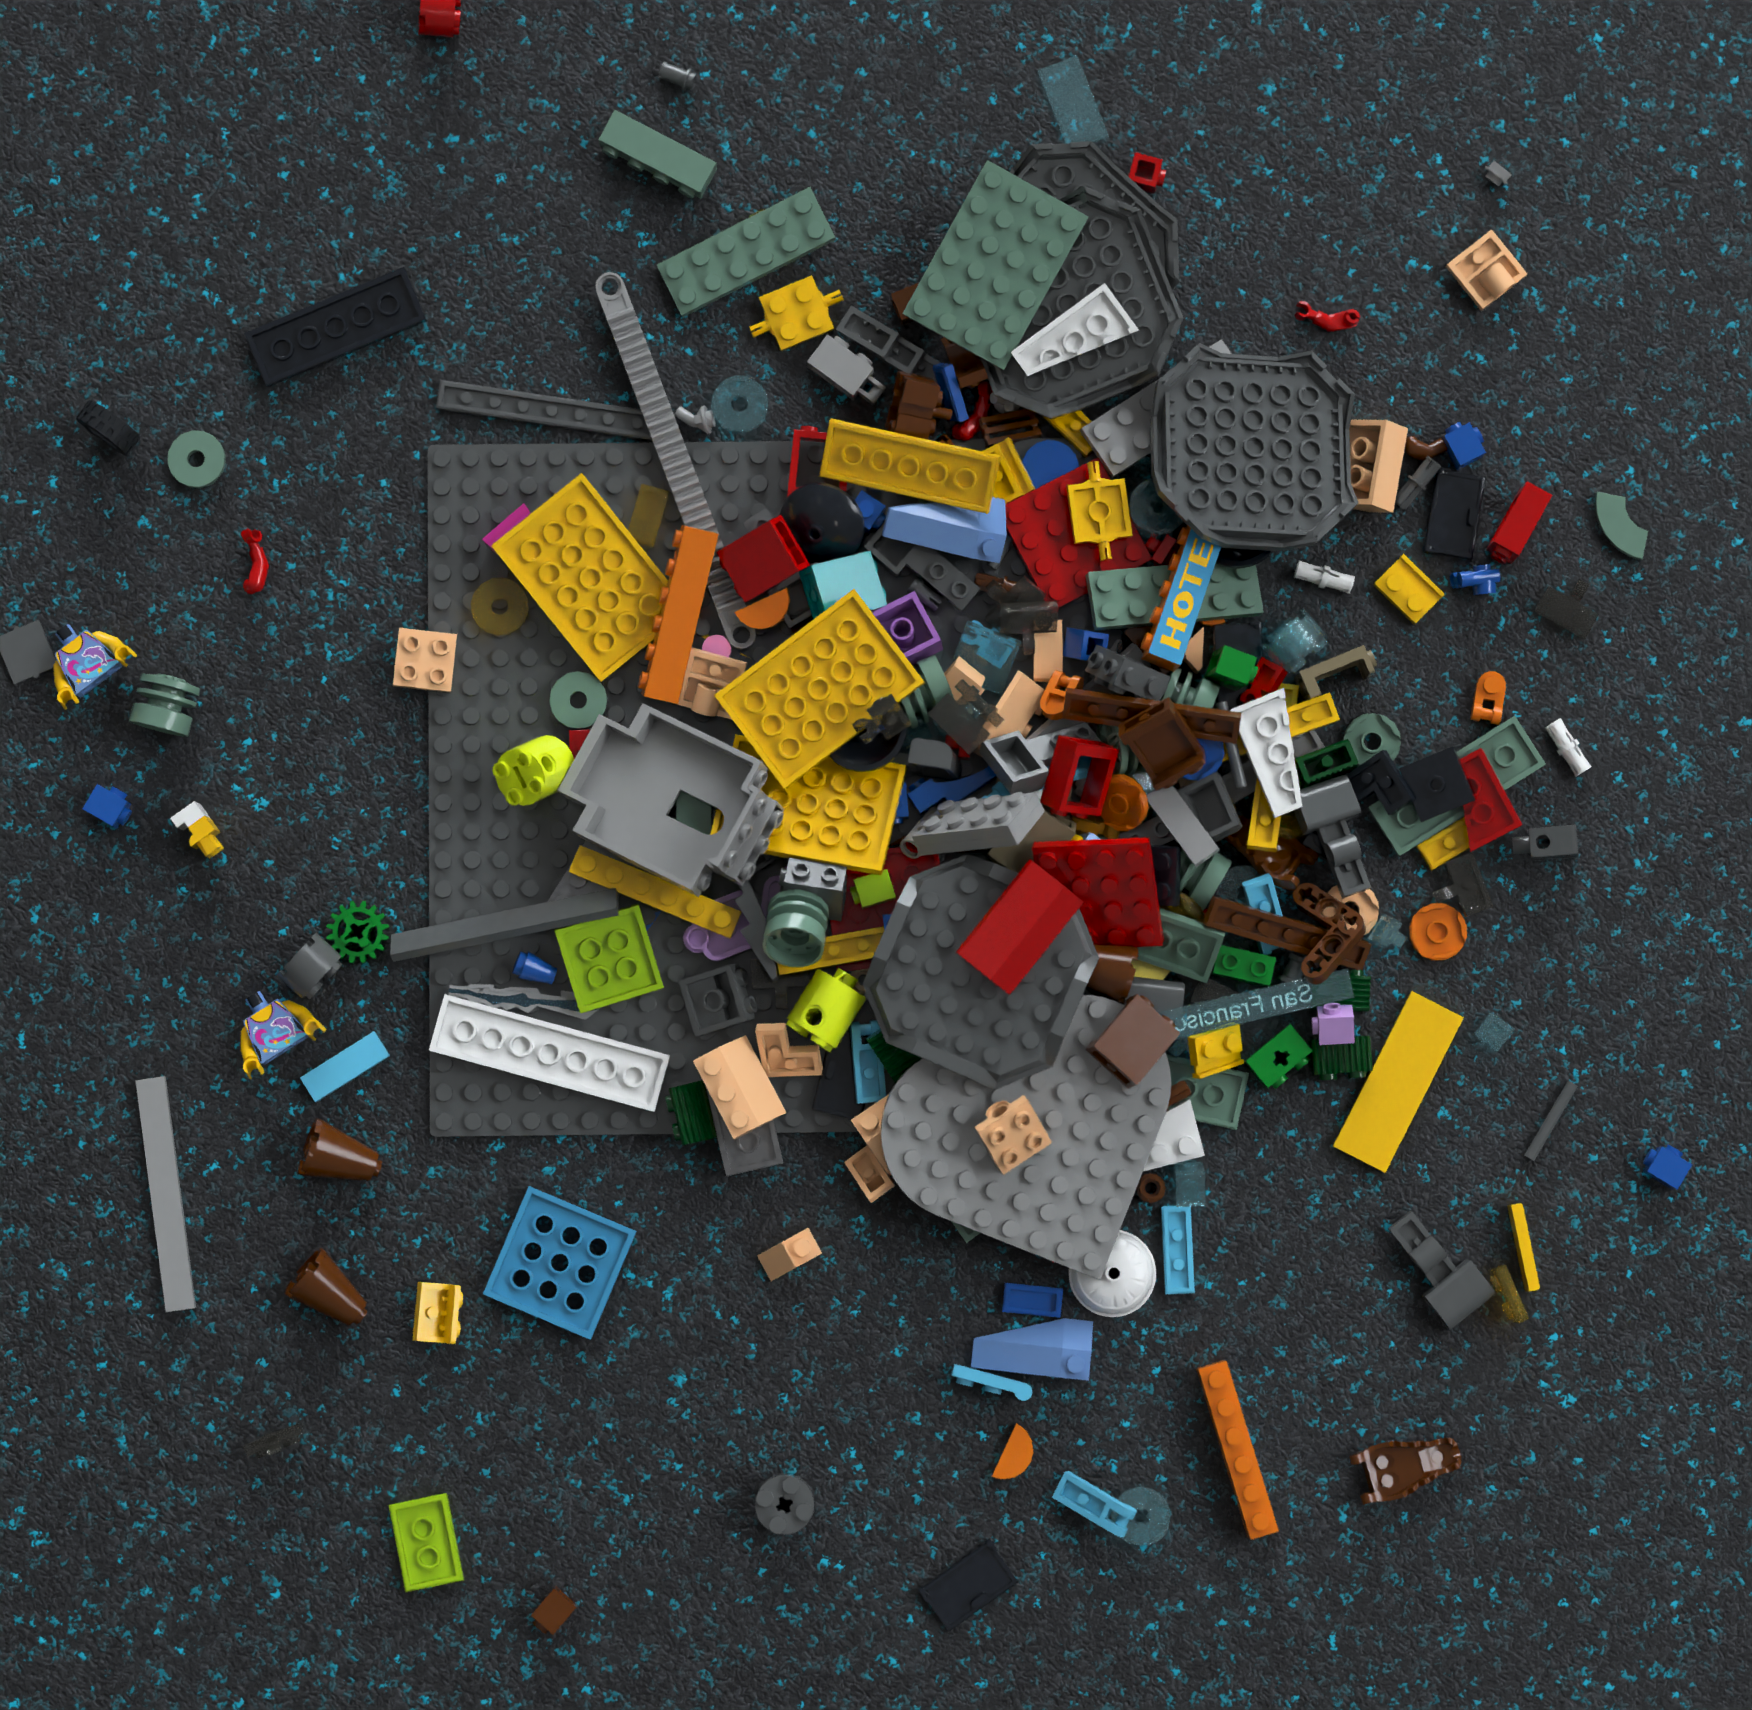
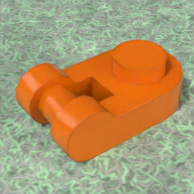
M1058 670L1053 672L1040 700V707L1046 718L1050 720L1062 719L1066 690L1059 689L1065 687L1066 689L1082 690L1084 686L1083 677L1076 675L1069 677L1066 676L1065 672Z
M1489 671L1477 680L1470 720L1480 721V719L1489 720L1490 724H1500L1506 691V682L1500 673ZM1483 700L1493 702L1492 709L1482 708Z

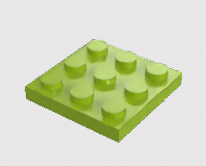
M639 904L619 909L618 916L554 929L580 1014L664 988Z

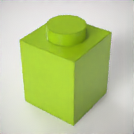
M887 869L883 870L882 876L870 874L854 879L855 886L850 888L854 903H860L862 909L896 899Z

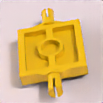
M811 275L760 296L759 300L764 310V321L749 326L753 338L769 331L775 337L780 351H783L834 330L829 317L828 306L844 301L839 289L823 296Z
M1099 461L1088 462L1089 480L1082 484L1066 486L1074 544L1087 542L1098 544L1100 561L1111 560L1110 542L1115 539L1133 536L1125 478L1114 480L1101 478Z

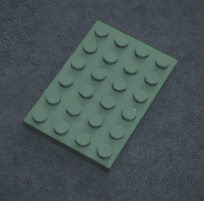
M987 160L902 314L1004 371L1012 357L1010 352L1017 348L1085 225L1088 216Z

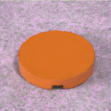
M1112 774L1101 817L1104 819L1103 823L1113 827L1115 830L1129 831L1139 826L1147 817L1149 808L1147 795L1135 779L1125 774Z
M1431 903L1420 908L1412 917L1409 925V940L1414 950L1422 957L1432 961L1446 960L1455 956L1461 950L1467 938V925L1462 914L1444 903Z

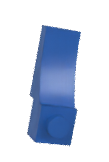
M988 766L971 776L954 781L934 782L932 778L927 781L921 778L909 786L911 792L907 794V798L921 816L929 808L934 807L943 800H953V802L965 800L994 780L996 775Z

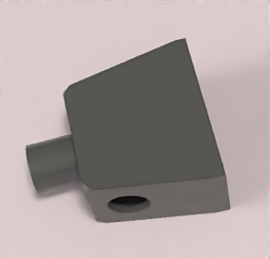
M1576 825L1529 829V836L1512 837L1514 855L1531 853L1532 860L1579 858ZM1540 839H1548L1550 841L1548 848H1539L1537 843Z

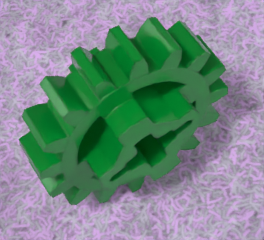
M350 901L349 909L340 905L341 914L338 916L332 913L331 917L335 920V923L327 924L326 926L333 930V934L326 936L327 940L335 941V944L331 947L335 950H341L339 954L342 957L340 959H344L349 955V962L352 964L355 963L357 957L360 958L363 964L366 963V956L368 955L373 959H377L375 951L377 949L385 951V947L381 945L382 940H390V937L384 934V931L388 930L390 925L381 923L386 917L385 914L376 915L378 907L375 905L368 910L366 901H362L360 907H357L354 901ZM363 913L369 915L370 918L364 921L357 920L353 914ZM344 921L346 924L345 932L339 937V929ZM356 925L360 928L365 927V930L362 931L364 937L361 939L351 936L355 932L353 927ZM377 927V937L375 942L372 943L370 940L371 934ZM357 944L364 951L355 952L348 950L346 947Z

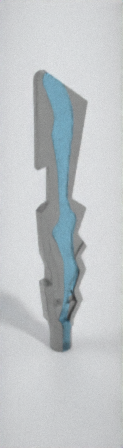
M481 984L449 986L450 996L468 999L479 1004L484 1003L494 1008L503 1007L506 1011L517 1007L529 1013L539 1006L587 1020L600 1009L597 1008L580 1014L574 992L561 991V996L540 994L537 988L509 987L496 989L494 985Z

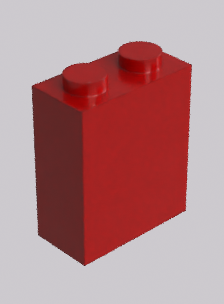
M782 515L767 521L716 552L720 558V565L728 572L734 583L736 593L743 598L745 603L810 566Z

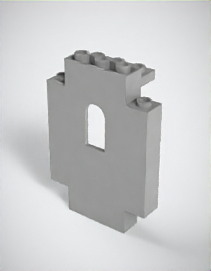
M642 703L629 728L599 714L557 790L566 799L585 808L572 830L581 839L697 897L709 887L712 872L743 886L745 881L753 876L756 868L755 863L759 855L764 854L767 850L772 831L780 826L784 817V808L779 802L769 798L760 789L768 777V768L761 760ZM681 791L722 811L724 824L717 833L711 835L701 833L668 816Z

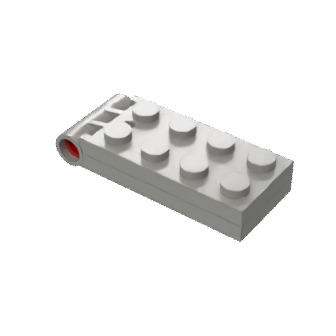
M1016 792L1012 795H992L988 798L980 799L971 797L955 802L947 800L939 803L937 807L929 808L902 840L900 848L907 857L916 859L922 855L1015 846L1022 841L1044 814L1045 810L1036 792Z

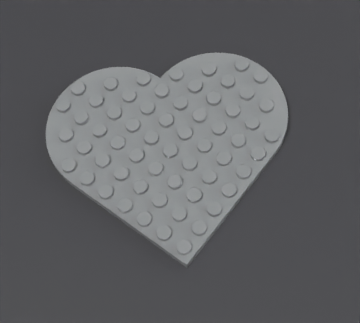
M1083 995L1053 1067L999 1089L993 1090L922 1058L902 1074L887 1098L882 1114L880 1132L886 1165L900 1189L923 1209L1100 1280L1168 1108L1171 1094V1074L1166 1052L1137 1086L1128 1089L1085 1050L1093 1040L1099 1038L1125 1005L1104 997ZM1024 1095L1029 1100L1052 1143L1003 1175L997 1168L974 1127L988 1119L986 1111L994 1103L999 1101L1012 1103Z

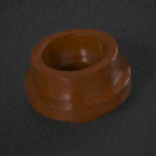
M1150 1173L1140 1178L1136 1191L1143 1201L1153 1203L1159 1201L1164 1196L1166 1187L1160 1176ZM1149 1182L1154 1183L1156 1186V1191L1153 1194H1149L1145 1190V1186Z

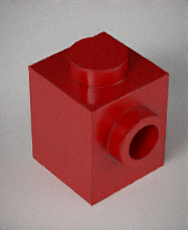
M1135 152L1128 177L1145 192L1155 194L1156 187L1163 186L1166 170L1161 169L1163 159Z

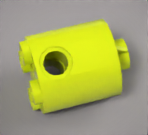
M545 735L506 751L500 756L498 762L494 764L492 772L496 778L498 788L505 796L506 801L513 806H525L557 793L574 758L572 752L563 741L557 737Z
M817 968L789 1013L786 1025L805 1038L811 1034L810 1040L831 1053L833 1048H837L866 1001L864 996L853 990L858 979L840 968L837 969L833 976ZM822 1017L821 1022L816 1025L817 1020Z

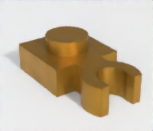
M1073 815L1071 817V820L1077 823V834L1090 832L1096 836L1101 834L1110 839H1118L1120 831L1103 823L1104 820L1101 816L1088 815L1087 819L1078 818Z

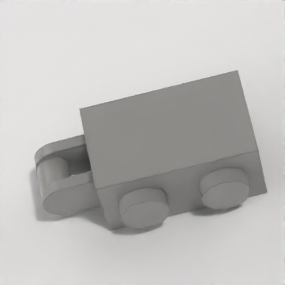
M827 334L808 359L807 367L850 399L854 400L857 395H860L874 405L886 388L872 377L874 368L871 364L873 362L860 352L857 355L848 349L849 344L839 336L832 338ZM867 382L873 386L868 393L862 389Z

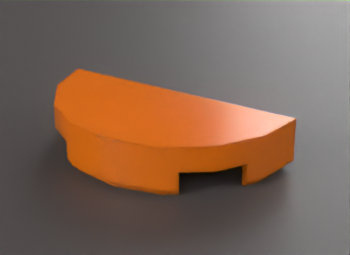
M785 588L734 613L742 623L750 628L762 630L772 628L785 618L784 616L788 611L791 600L789 590Z
M1017 1423L1013 1428L992 1477L999 1479L1015 1478L1023 1473L1031 1463L1033 1455L1032 1440L1027 1431Z

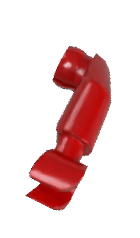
M1300 301L1296 305L1304 308L1306 314L1296 312L1295 318L1297 320L1303 321L1308 318L1312 320L1313 324L1329 332L1353 328L1358 324V319H1360V314L1355 309L1328 315L1319 310H1312L1311 306L1305 301Z
M982 381L978 385L979 399L975 403L973 414L963 424L954 425L952 435L955 439L969 441L980 430L979 420L982 417H987L990 406L988 399H990V394L993 393L988 381Z
M245 529L241 531V536L249 545V554L253 564L249 579L243 582V588L246 593L254 594L264 588L269 563L263 548L258 543L262 540V533L256 529L252 531Z

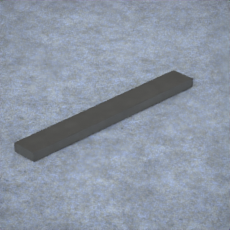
M440 380L436 403L437 410L652 441L641 409Z
M616 888L391 934L390 955L393 962L618 916V893Z

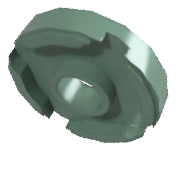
M192 430L181 434L173 441L168 451L167 463L171 474L178 482L189 488H204L216 482L221 473H223L226 455L223 446L213 435L205 431ZM195 452H201L205 457L203 464L199 467H193L189 463L190 456Z
M576 671L567 673L556 681L551 689L549 702L551 711L558 722L567 728L586 729L594 725L599 714L603 716L606 712L607 695L604 686L596 677L586 672ZM575 693H583L586 696L587 702L584 707L578 709L570 704V699Z
M1375 713L1363 714L1354 719L1346 728L1343 740L1348 739L1358 760L1356 767L1382 750H1386L1392 761H1394L1399 754L1401 745L1400 732L1395 723L1386 716ZM1368 734L1376 735L1380 740L1378 749H1368L1364 744L1365 736Z

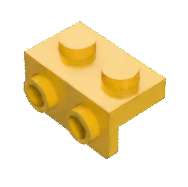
M418 1282L413 1341L456 1343V1338L459 1337L461 1328L458 1321V1313L463 1304V1293L461 1292L460 1285Z

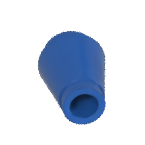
M520 951L512 973L518 975L519 979L552 985L558 968L553 967L529 951L527 954Z

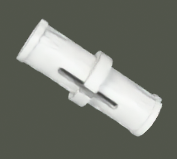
M1301 560L1298 561L1294 573V578L1318 584V587L1323 589L1329 587L1348 594L1351 592L1355 578L1352 575L1330 570L1329 566H1315Z
M1561 718L1545 727L1559 749L1557 750L1560 756L1563 755L1575 777L1592 767L1578 747L1580 743L1577 739H1573Z

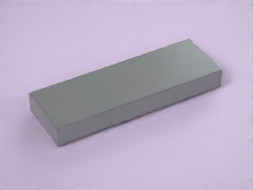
M1173 786L1166 789L1161 788L1157 791L1153 790L1147 795L1149 805L1195 867H1198L1220 851Z

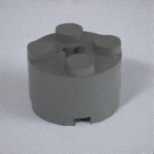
M317 933L311 937L315 943L312 944L308 940L283 967L287 973L285 974L280 970L276 975L301 999L306 996L310 1000L323 985L320 982L322 977L326 975L330 978L343 964L339 960L342 956Z
M778 1474L770 1477L762 1484L756 1496L755 1510L757 1517L766 1529L775 1534L788 1535L800 1531L808 1524L813 1514L814 1496L811 1488L804 1480L795 1475ZM784 1496L786 1500L791 1499L793 1501L789 1506L790 1511L786 1512L784 1508L778 1509L777 1505L780 1503V1497Z

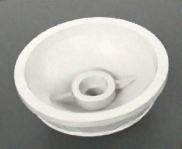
M1122 1230L1118 1233L1100 1280L1069 1268V1282L1077 1300L1089 1311L1105 1317H1120L1139 1309L1150 1297L1156 1281V1265L1150 1250L1138 1237ZM1111 1268L1119 1270L1118 1278L1111 1279L1108 1272Z

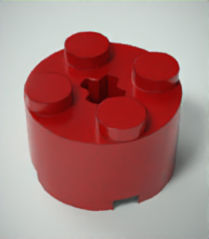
M420 0L419 35L441 37L459 35L461 10H455V7H460L461 0Z

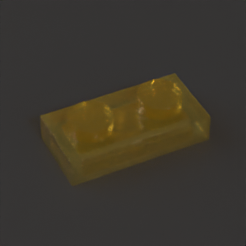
M1506 1265L1492 1268L1493 1276L1490 1277L1496 1293H1502L1505 1300L1502 1308L1507 1319H1513L1514 1323L1518 1324L1528 1320L1529 1317Z

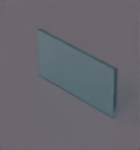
M1078 56L1037 70L1065 143L1086 141L1094 143L1109 137Z

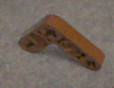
M1303 883L1293 892L1296 907L1329 929L1301 964L1305 980L1311 984H1320L1327 980L1361 940L1366 932V926L1359 913L1311 883ZM1311 894L1313 901L1317 903L1316 907L1314 903L1309 899H1305L1303 901L1302 896L1305 895L1308 897ZM1326 907H1335L1337 909L1336 914L1330 918L1323 917L1322 911ZM1344 917L1345 922H1347L1350 925H1354L1356 923L1357 928H1350L1349 930H1347L1346 924L1341 920ZM1330 943H1340L1341 949L1337 953L1330 954L1326 952V948ZM1318 966H1320V972L1313 971L1311 973V967L1317 968Z

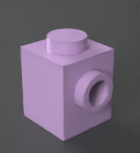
M1327 1003L1324 1006H1317V1017H1312V1034H1318L1319 1045L1355 1043L1352 1004Z

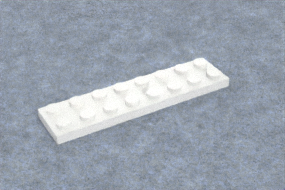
M446 994L443 997L429 1051L652 1112H655L670 1055Z

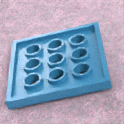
M528 1186L483 1295L591 1340L637 1231ZM541 1216H548L552 1219L553 1227L547 1233L540 1232L536 1227V1222ZM568 1227H575L580 1233V1238L575 1244H568L563 1239V1233ZM596 1238L603 1239L607 1245L605 1253L600 1256L594 1255L590 1250V1244ZM529 1243H537L541 1247V1255L536 1260H530L525 1255V1248ZM557 1254H563L568 1259V1266L564 1271H556L552 1267V1259ZM585 1265H589L595 1270V1278L589 1283L581 1281L578 1275L580 1268ZM518 1270H525L530 1276V1281L525 1287H519L513 1281V1276ZM546 1281L553 1282L557 1287V1292L552 1298H545L540 1292L541 1285ZM574 1292L581 1294L584 1299L583 1306L578 1310L571 1309L567 1304L568 1296Z

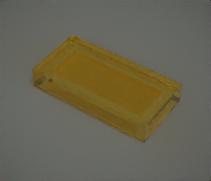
M642 483L628 531L639 544L654 548L670 492Z

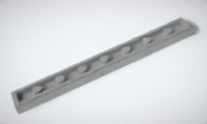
M166 1076L135 1080L165 1311L196 1308Z

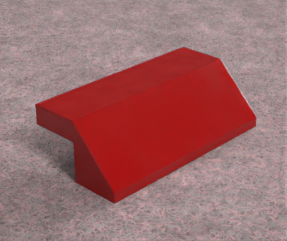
M1029 859L956 953L1010 995L1084 902Z

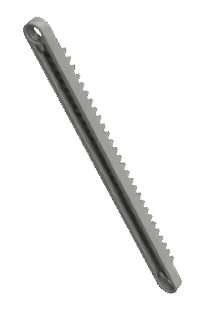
M604 273L596 281V292L683 523L686 526L719 534L625 284L616 273ZM608 280L615 281L618 284V291L614 295H606L602 291L604 282ZM718 535L707 587L730 645L737 650H747L755 643V628H750L742 623L734 613L746 607L743 598L736 593L734 583L728 572L720 565V558L716 552L724 548L720 535ZM743 627L750 632V638L747 642L738 643L734 640L733 633L737 628Z

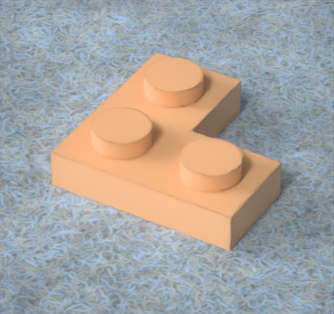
M786 1023L756 1025L755 1033L761 1064L768 1077L822 1075L823 1066L819 1045L790 1046Z

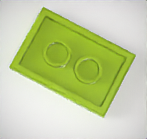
M447 1493L389 1505L405 1592L463 1581L464 1576Z

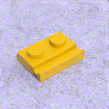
M1008 437L1004 441L982 451L1001 456L993 497L1004 499L1006 505L1035 490L1011 438Z
M1404 554L1373 584L1414 625L1445 595Z
M1229 1022L1187 1037L1190 1062L1194 1066L1192 1078L1202 1079L1244 1064V1059H1241L1240 1054L1243 1049L1239 1023Z

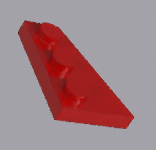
M1483 748L1460 759L1476 799L1463 805L1470 852L1523 825Z

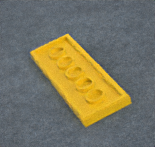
M831 418L829 420L819 476L988 514L991 508L1001 456Z
M1411 991L1373 1065V1071H1370L1332 1147L1386 1173L1464 1017Z

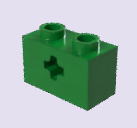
M1224 645L1213 652L1204 678L1221 684L1225 688L1237 691L1247 686L1248 682L1252 683L1258 671V667L1255 666L1257 657Z
M1221 945L1210 975L1267 988L1271 984L1276 957Z
M1289 1024L1247 1058L1244 1064L1265 1089L1271 1085L1276 1089L1288 1079L1285 1074L1294 1067L1298 1071L1311 1060L1307 1055L1313 1050L1293 1026ZM1275 1051L1278 1054L1284 1052L1287 1055L1284 1058L1285 1066L1281 1063L1278 1065L1273 1063L1276 1059Z

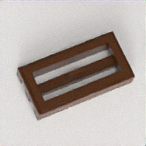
M1028 409L982 417L979 420L986 448L1000 443L1008 437L1011 438L1012 442L1038 438L1042 435L1041 429L1038 428L1039 421L1038 418H1035V412ZM1028 417V420L987 428V425ZM1031 427V431L990 438L991 434Z

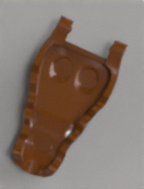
M1238 815L1243 827L1223 839L1231 843L1261 876L1269 873L1272 876L1274 885L1286 890H1296L1300 881L1293 873L1300 863L1313 865L1319 857L1318 853L1302 845L1288 830L1279 829L1276 852L1247 849L1251 818L1246 819L1243 815Z
M1448 1437L1433 1441L1383 1442L1349 1456L1351 1465L1362 1463L1370 1490L1369 1493L1360 1495L1362 1505L1406 1497L1415 1492L1419 1487L1430 1483L1439 1475L1459 1469L1461 1465L1458 1445L1454 1439Z

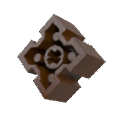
M902 371L897 372L893 389L894 395L889 406L885 428L891 432L928 440L929 436H933L936 428V419H932V417L951 420L953 411L952 409L940 407L943 391H940V386L932 378Z

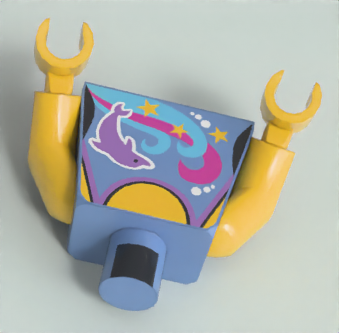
M69 624L65 625L55 634L63 644V647L55 653L57 660L53 665L54 683L58 692L57 700L64 710L67 709V701L71 699L78 704L79 700L76 695L80 698L121 667H127L128 664L125 663L127 656L133 655L136 658L137 654L115 636L101 631L91 633L88 630L77 635Z
M260 991L254 993L245 1000L253 1014L243 1020L245 1026L241 1030L243 1070L249 1079H252L251 1072L254 1069H258L262 1075L264 1069L261 1064L266 1065L308 1037L314 1041L317 1040L314 1037L315 1030L320 1028L325 1032L326 1028L304 1006L291 1000L282 1002L279 999L268 1004Z

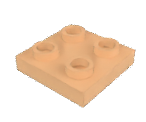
M1492 229L1446 265L1449 272L1481 311L1527 276V272Z
M399 628L393 686L451 693L457 634Z
M692 647L677 705L691 708L692 711L702 715L731 719L714 695L743 674L748 663Z
M1024 1095L1012 1103L1007 1101L994 1103L986 1111L988 1119L974 1127L997 1168L1003 1175L1052 1143L1029 1100Z

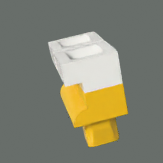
M194 801L170 818L177 828L183 831L189 828L193 834L189 839L190 846L195 849L200 848L206 857L212 858L224 849L216 837L221 832L201 804Z

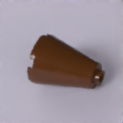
M1094 945L1099 960L1087 987L1111 1000L1123 1004L1124 999L1128 997L1136 969L1133 968L1131 962L1132 959L1138 960V948L1134 946Z
M316 1118L303 1147V1157L305 1160H300L298 1174L313 1177L370 1181L372 1176H378L382 1160L378 1159L379 1153L325 1121Z
M322 1248L319 1251L316 1250L296 1272L298 1274L295 1279L297 1281L296 1284L290 1281L284 1291L287 1297L348 1326L353 1322L357 1325L367 1314L365 1309L367 1302L329 1254Z

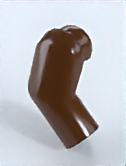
M1415 436L1406 438L1405 452L1420 461H1424L1427 456L1433 458L1447 451V446L1442 438L1429 444L1417 440Z

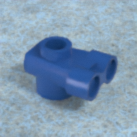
M1490 564L1473 566L1474 572L1463 571L1450 574V584L1453 589L1472 586L1473 595L1496 593L1495 582H1500L1501 579L1499 569L1491 570Z

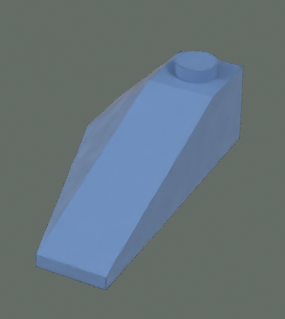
M993 497L988 514L937 502L925 504L920 502L888 507L882 536L973 559L1000 563L1007 536L1005 500Z
M1062 1318L974 1338L971 1368L1089 1381L1093 1321Z

